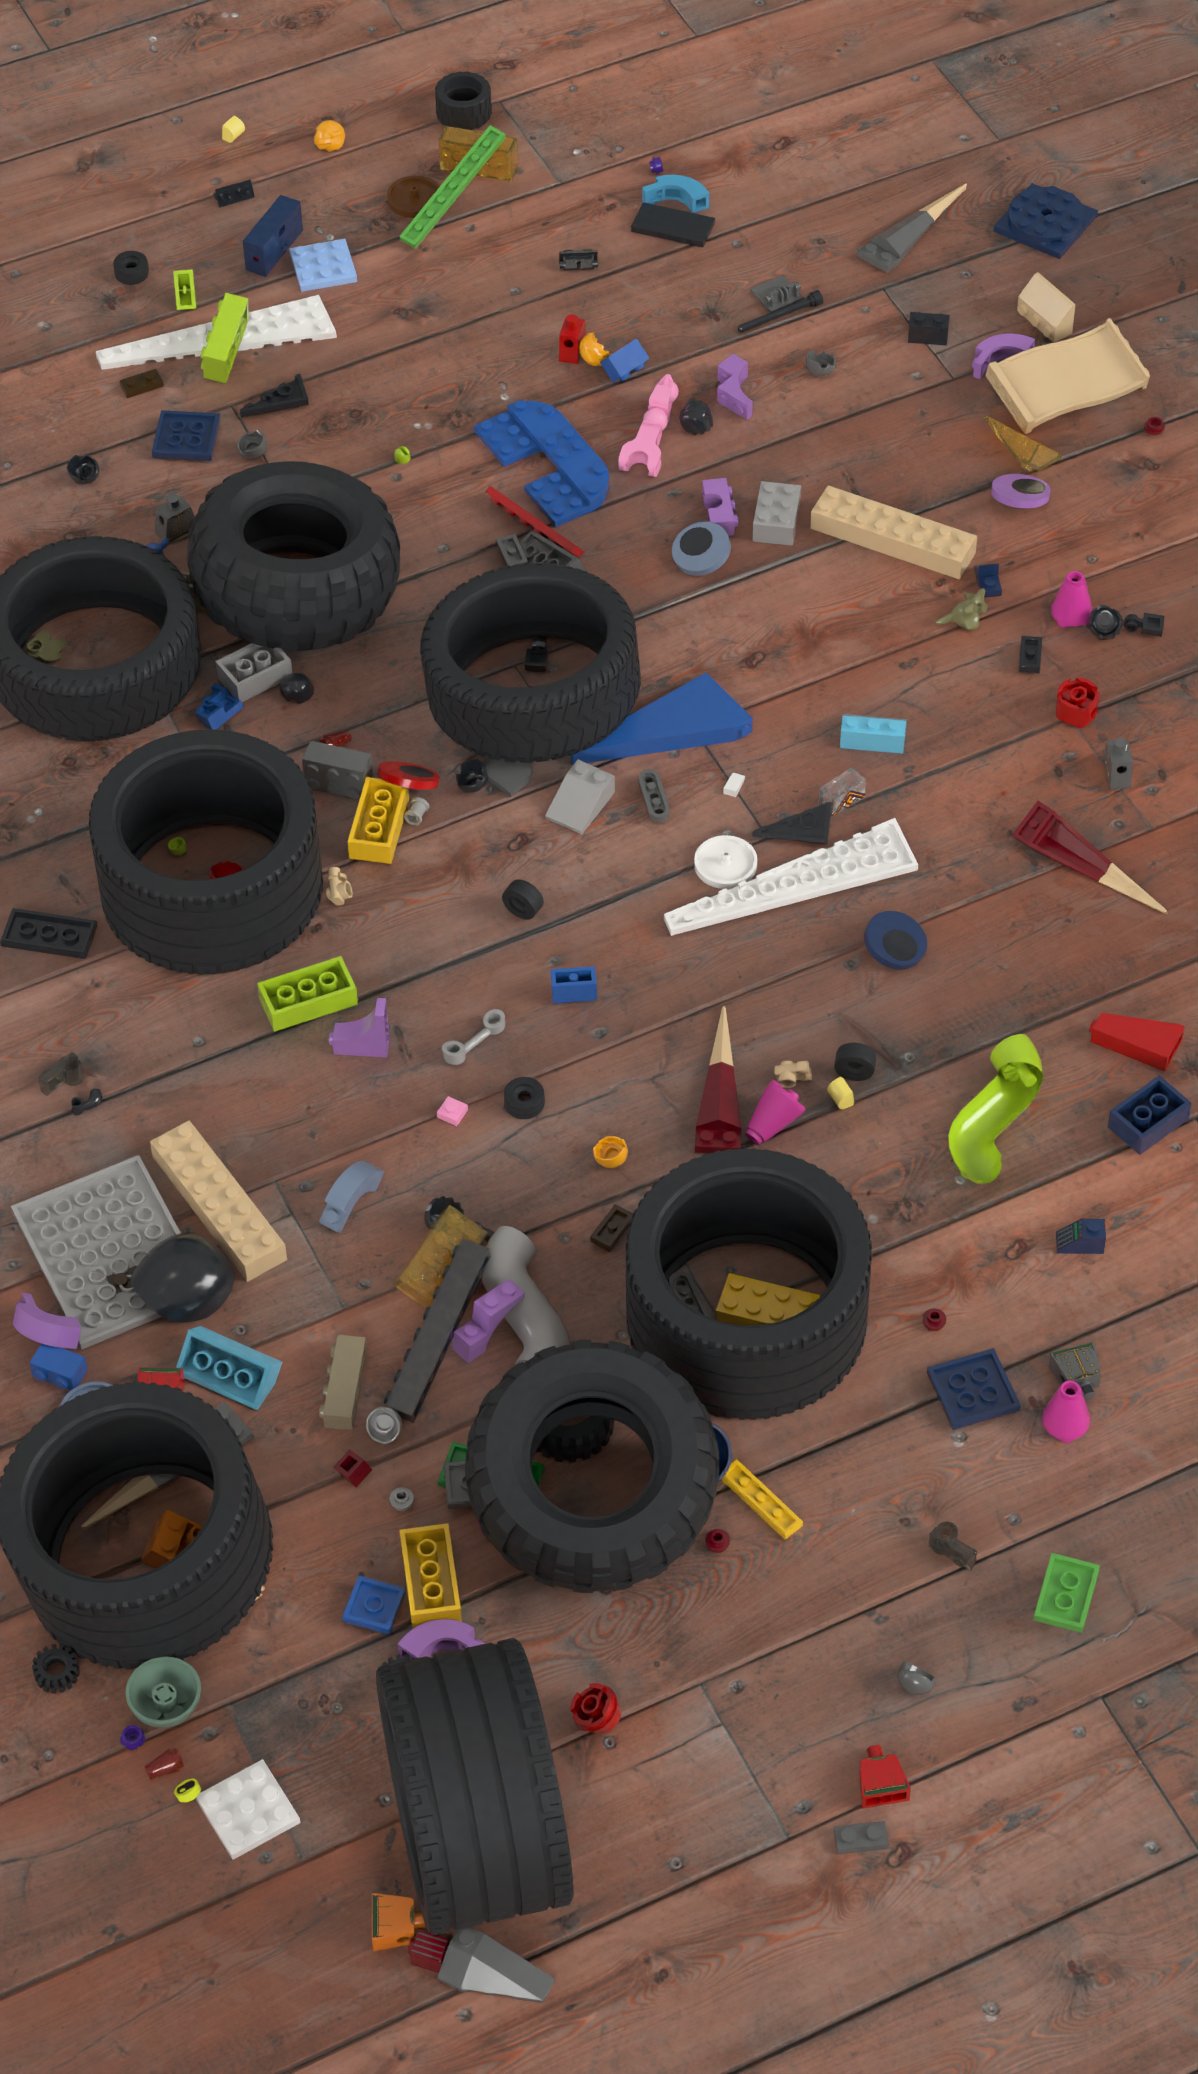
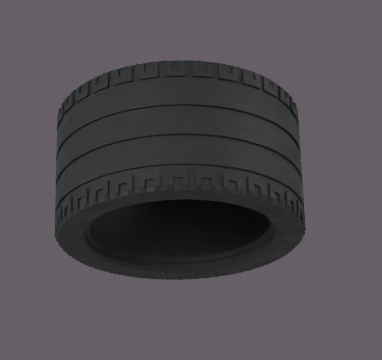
M215 729L191 730L155 739L133 750V752L117 762L116 766L112 767L108 775L102 779L103 782L99 784L98 791L95 792L94 800L91 802V810H89V833L103 912L110 929L114 931L117 939H120L123 945L128 946V950L135 952L138 957L144 958L149 963L176 972L203 975L227 973L260 964L279 954L283 949L288 948L292 942L296 941L298 936L303 934L305 927L309 926L311 919L315 916V910L319 907L323 890L316 807L313 791L308 779H306L304 772L300 771L299 765L294 763V760L288 757L284 751L279 750L278 747L269 744L265 740H260L257 737L244 733ZM203 824H230L245 827L262 834L274 843L272 848L251 866L234 874L215 879L186 880L169 877L148 868L140 862L148 850L163 838L182 829Z
M756 1148L727 1149L726 1151H716L711 1154L701 1155L699 1158H693L687 1163L680 1164L678 1168H673L670 1170V1173L663 1175L659 1182H655L650 1191L644 1194V1199H641L638 1203V1209H635L633 1218L629 1223V1229L627 1230L625 1251L626 1321L630 1344L633 1346V1350L641 1353L648 1352L664 1361L669 1369L676 1374H680L689 1382L694 1389L695 1395L705 1406L708 1413L714 1414L717 1417L739 1418V1420L768 1419L774 1416L779 1417L786 1413H794L795 1410H802L805 1406L816 1403L819 1398H824L826 1393L833 1391L836 1385L843 1381V1377L851 1372V1367H854L856 1364V1358L860 1356L861 1347L864 1345L866 1336L872 1241L870 1240V1231L867 1229V1221L864 1219L862 1210L858 1209V1203L852 1199L850 1192H846L844 1186L838 1183L833 1176H829L825 1170L819 1169L816 1165L810 1164L804 1159L778 1151L774 1152ZM756 1243L782 1249L800 1258L820 1276L827 1289L807 1309L785 1320L764 1325H736L712 1319L691 1308L670 1287L669 1278L686 1262L702 1252L728 1244Z
M129 1382L100 1387L97 1390L88 1391V1393L81 1396L78 1395L74 1399L66 1401L60 1407L53 1409L50 1414L45 1415L38 1424L32 1427L29 1433H26L21 1443L16 1446L15 1452L9 1457L10 1461L4 1467V1475L0 1478L1 1547L43 1627L54 1640H57L59 1644L67 1648L69 1647L72 1653H77L78 1657L82 1659L87 1658L94 1664L100 1663L101 1666H114L116 1669L123 1667L127 1670L137 1668L144 1662L157 1657H174L184 1660L190 1656L197 1655L202 1650H207L212 1644L218 1643L223 1636H227L234 1626L237 1627L240 1620L246 1617L250 1607H253L256 1603L255 1599L260 1596L262 1585L267 1581L266 1575L270 1572L269 1563L273 1558L271 1553L274 1547L272 1543V1523L250 1464L234 1429L230 1427L229 1422L221 1416L218 1410H214L213 1406L209 1403L205 1404L202 1398L194 1397L192 1393L183 1392L180 1388H171L165 1384L163 1386L157 1385V1383L145 1384V1382L131 1384ZM173 1474L196 1480L214 1491L209 1514L197 1536L181 1553L156 1569L128 1578L98 1579L74 1573L59 1564L62 1544L74 1519L92 1499L113 1485L143 1475Z
M511 1638L498 1641L497 1644L491 1642L467 1647L465 1651L458 1649L434 1654L433 1658L424 1656L401 1661L399 1665L392 1663L379 1666L376 1671V1685L385 1744L412 1877L427 1931L432 1935L449 1932L451 1928L459 1930L481 1925L483 1921L491 1923L513 1918L515 1914L522 1916L545 1911L548 1907L554 1909L570 1905L574 1896L573 1872L560 1789L538 1692L526 1653L520 1641Z

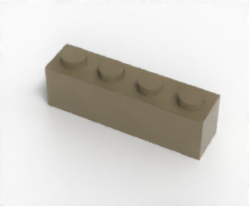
M337 1335L336 1344L331 1346L333 1362L332 1364L329 1363L327 1367L329 1383L324 1384L323 1398L326 1399L325 1404L320 1405L319 1417L323 1418L324 1428L353 1430L367 1353L366 1337Z

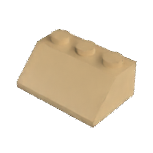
M1035 273L1018 296L1017 311L1031 322L1034 327L1039 329L1045 337H1048L1055 343L1072 334L1075 304L1040 273Z

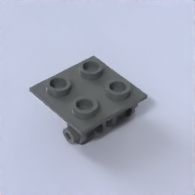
M783 275L750 289L770 312L804 299L799 293L801 289L798 282L790 283Z

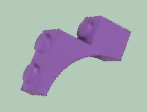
M732 354L718 365L717 380L722 384L717 387V402L748 420L752 416L753 401L740 388L742 382L748 377V362Z
M507 1279L476 1300L473 1306L472 1320L454 1331L452 1349L467 1363H470L486 1352L492 1333L506 1314L525 1298V1292L513 1281Z

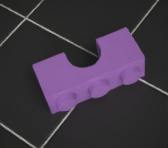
M726 478L702 480V497L704 507L708 509V522H713L723 527L728 536L735 535L738 517L737 514H733L735 512V502L730 499L732 498V487L727 485Z

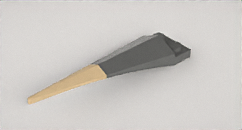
M967 183L870 238V242L858 250L857 257L886 273L900 264L915 243L942 212L966 190Z
M225 1401L214 1409L218 1410L221 1416L229 1422L230 1427L234 1429L242 1446L254 1438L253 1432ZM149 1474L134 1477L81 1525L82 1530H86L135 1500L181 1476Z

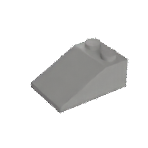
M577 760L567 772L545 818L582 835L615 793V776Z

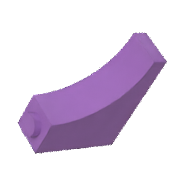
M377 998L375 1009L368 1016L360 1020L335 1023L334 1032L330 1031L329 1045H333L334 1054L387 1057L390 1036L386 998Z

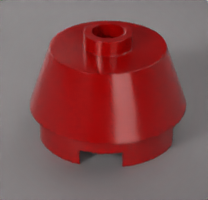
M590 1683L588 1684L589 1688L585 1689L581 1694L577 1692L574 1695L570 1711L573 1713L574 1722L579 1729L599 1734L607 1733L618 1724L621 1717L617 1696L606 1685Z

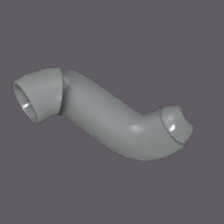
M500 1226L486 1245L489 1248L491 1257L482 1274V1281L487 1292H490L507 1279L513 1281L525 1292V1298L505 1316V1319L524 1346L522 1354L515 1362V1364L531 1359L535 1353L545 1348L570 1345L568 1332L560 1316L527 1272V1266L536 1255L533 1243L521 1231L509 1226Z

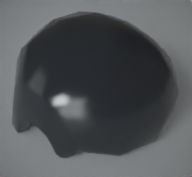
M88 454L85 456L74 455L67 464L69 476L78 484H90L99 476L100 468L98 462Z
M303 673L288 674L280 684V693L287 701L293 699L298 704L309 700L314 692L310 679Z
M470 759L463 762L460 774H456L458 787L467 793L481 790L488 781V773L483 762L478 759Z

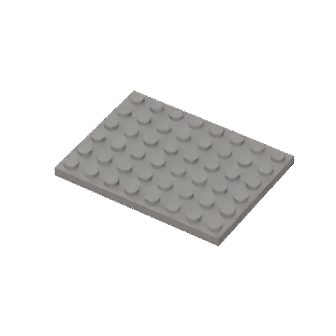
M139 1155L11 1206L12 1213L64 1316L77 1317L81 1326L78 1344L81 1350L162 1317L140 1298L133 1287L124 1288L122 1285H119L123 1292L116 1294L115 1287L107 1281V1276L118 1273L125 1274L129 1268L138 1266L145 1255L157 1244L173 1235L180 1234L175 1221Z

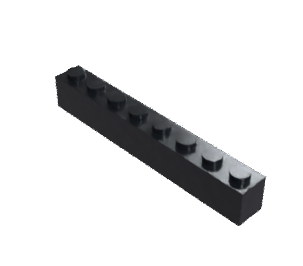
M462 1239L461 1244L455 1246L452 1253V1258L454 1259L451 1265H447L443 1272L442 1278L444 1280L441 1287H436L433 1294L434 1302L431 1307L428 1306L423 1316L425 1321L422 1328H417L413 1338L415 1343L412 1349L408 1348L404 1356L405 1364L402 1370L399 1369L394 1378L395 1386L392 1391L389 1390L384 1399L385 1406L394 1409L401 1416V1419L411 1423L415 1422L452 1342L454 1331L458 1329L491 1257L489 1248L466 1239Z

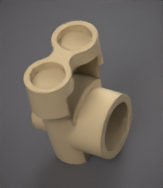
M331 867L328 869L330 887L326 889L328 899L335 905H343L345 899L352 897V887L347 881L346 874L340 873V868Z
M783 1061L781 1065L775 1066V1076L782 1088L796 1086V1080H812V1071L809 1068L808 1061H798L797 1063Z

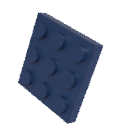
M161 410L152 448V458L212 461L220 424V413Z
M994 1348L927 1367V1375L952 1430L1020 1411L1021 1405Z

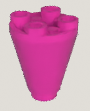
M1079 571L1068 573L1051 605V614L1057 621L1058 626L1062 628L1086 625L1092 611L1086 580Z
M772 1080L765 1088L747 1126L746 1137L754 1144L760 1145L761 1142L767 1141L799 1118L806 1110L797 1101L799 1096L791 1089L788 1091L784 1090L777 1081Z
M1066 1381L1058 1388L1044 1408L1042 1425L1047 1432L1060 1439L1063 1443H1070L1074 1439L1083 1436L1090 1425V1414L1082 1389L1075 1381Z

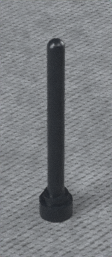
M819 290L810 292L806 299L739 325L738 331L745 332L809 305L811 307L820 306L823 304L822 294Z

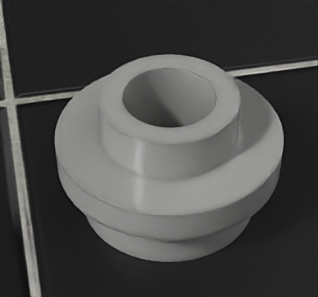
M396 1488L390 1494V1504L398 1511H406L412 1506L414 1495L408 1488Z

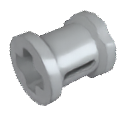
M414 797L411 801L410 809L404 814L405 821L411 825H420L423 821V814L429 809V803L423 798Z

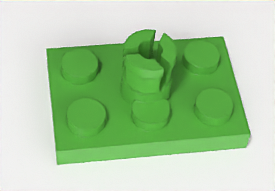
M1051 1553L1034 1614V1621L1083 1633L1100 1565Z

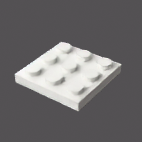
M263 1759L201 1792L196 1797V1801L232 1860L301 1823L298 1814Z

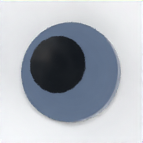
M698 522L686 527L678 534L672 546V556L677 567L684 573L693 576L706 575L716 571L727 561L731 552V541L723 527L713 522Z

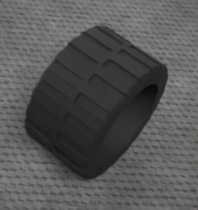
M460 71L444 76L438 81L435 87L436 114L442 125L453 130L465 131L474 130L487 123L492 114L491 87L483 76L468 71Z

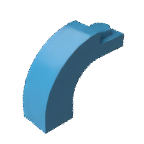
M663 175L656 177V183L642 187V203L654 204L664 200H677L684 203L692 213L709 208L710 193L701 183L690 177Z

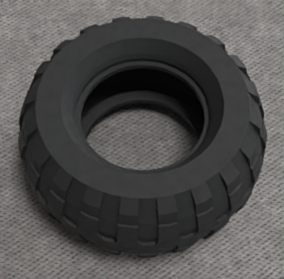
M299 461L272 462L234 473L223 479L222 484L213 487L207 493L205 501L200 504L198 513L189 531L187 565L200 605L207 609V615L213 622L225 627L226 631L231 635L253 644L273 649L281 648L288 651L315 650L354 639L356 634L366 632L375 624L376 618L382 616L395 591L396 581L399 577L400 540L392 515L387 511L385 501L379 495L373 493L371 487L366 483L340 470L320 464ZM276 552H301L316 555L319 558L286 559L268 554Z
M591 1340L572 1341L570 1345L557 1348L556 1346H551L535 1353L531 1359L524 1363H518L503 1375L500 1383L488 1392L479 1407V1412L468 1434L465 1475L469 1500L481 1530L488 1541L495 1546L510 1565L533 1576L536 1581L551 1587L569 1588L573 1592L593 1593V1591L609 1589L619 1591L630 1588L633 1584L647 1578L652 1579L668 1569L671 1563L678 1557L683 1556L691 1548L712 1511L719 1478V1450L707 1409L700 1402L693 1391L694 1389L684 1377L669 1369L660 1358L648 1352L641 1353L633 1350L627 1344L609 1341L608 1344L601 1342L592 1343ZM584 1416H602L614 1419L632 1429L646 1445L653 1463L652 1474L643 1492L627 1507L605 1516H579L555 1506L538 1488L531 1472L535 1453L541 1442L553 1429L571 1419Z

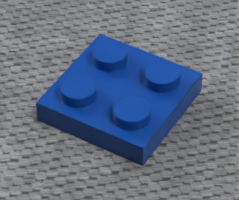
M358 1576L343 1613L342 1621L390 1635L406 1594L405 1588Z

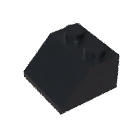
M910 312L908 343L947 346L950 315Z

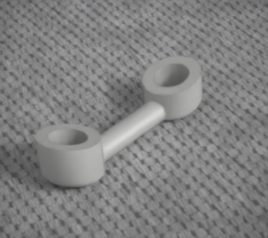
M499 1009L488 1011L483 1018L484 1029L465 1044L458 1041H448L443 1044L444 1060L451 1065L462 1064L466 1059V1053L489 1035H496L504 1030L506 1026L504 1013Z

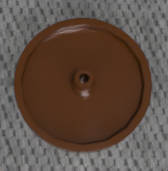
M424 176L401 178L395 181L388 189V205L393 212L400 216L415 218L440 186L434 180Z

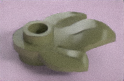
M49 630L42 631L28 642L26 654L47 662L58 661L62 658L60 652L64 650L67 642L66 640L52 639Z

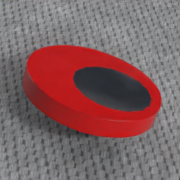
M382 762L379 764L377 772L378 777L382 780L409 789H435L438 787L440 779L439 774L435 771L407 762Z

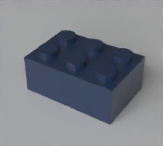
M1158 1075L1110 1110L1108 1128L1141 1155L1189 1119L1191 1102Z

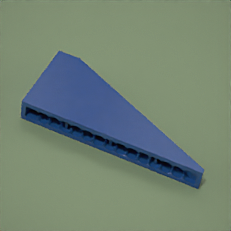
M704 673L627 716L618 729L611 735H608L606 739L596 743L593 747L571 755V763L574 765L577 760L591 763L733 742L746 737L752 732L753 717L707 673Z

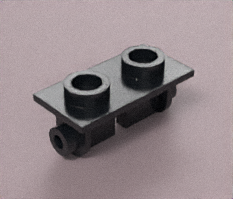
M251 179L215 189L213 193L215 200L218 201L219 208L255 197Z
M584 249L582 251L564 250L559 252L560 269L577 270V263H581V270L594 269V267H598V251Z

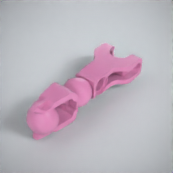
M666 374L655 385L654 391L649 398L648 410L643 416V422L636 438L622 446L618 460L619 470L629 471L633 464L643 463L648 466V476L657 477L662 465L660 459L661 451L658 446L662 437V431L670 420L672 403L678 397L679 392L670 374Z

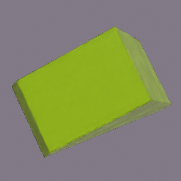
M193 269L173 271L177 310L196 309Z

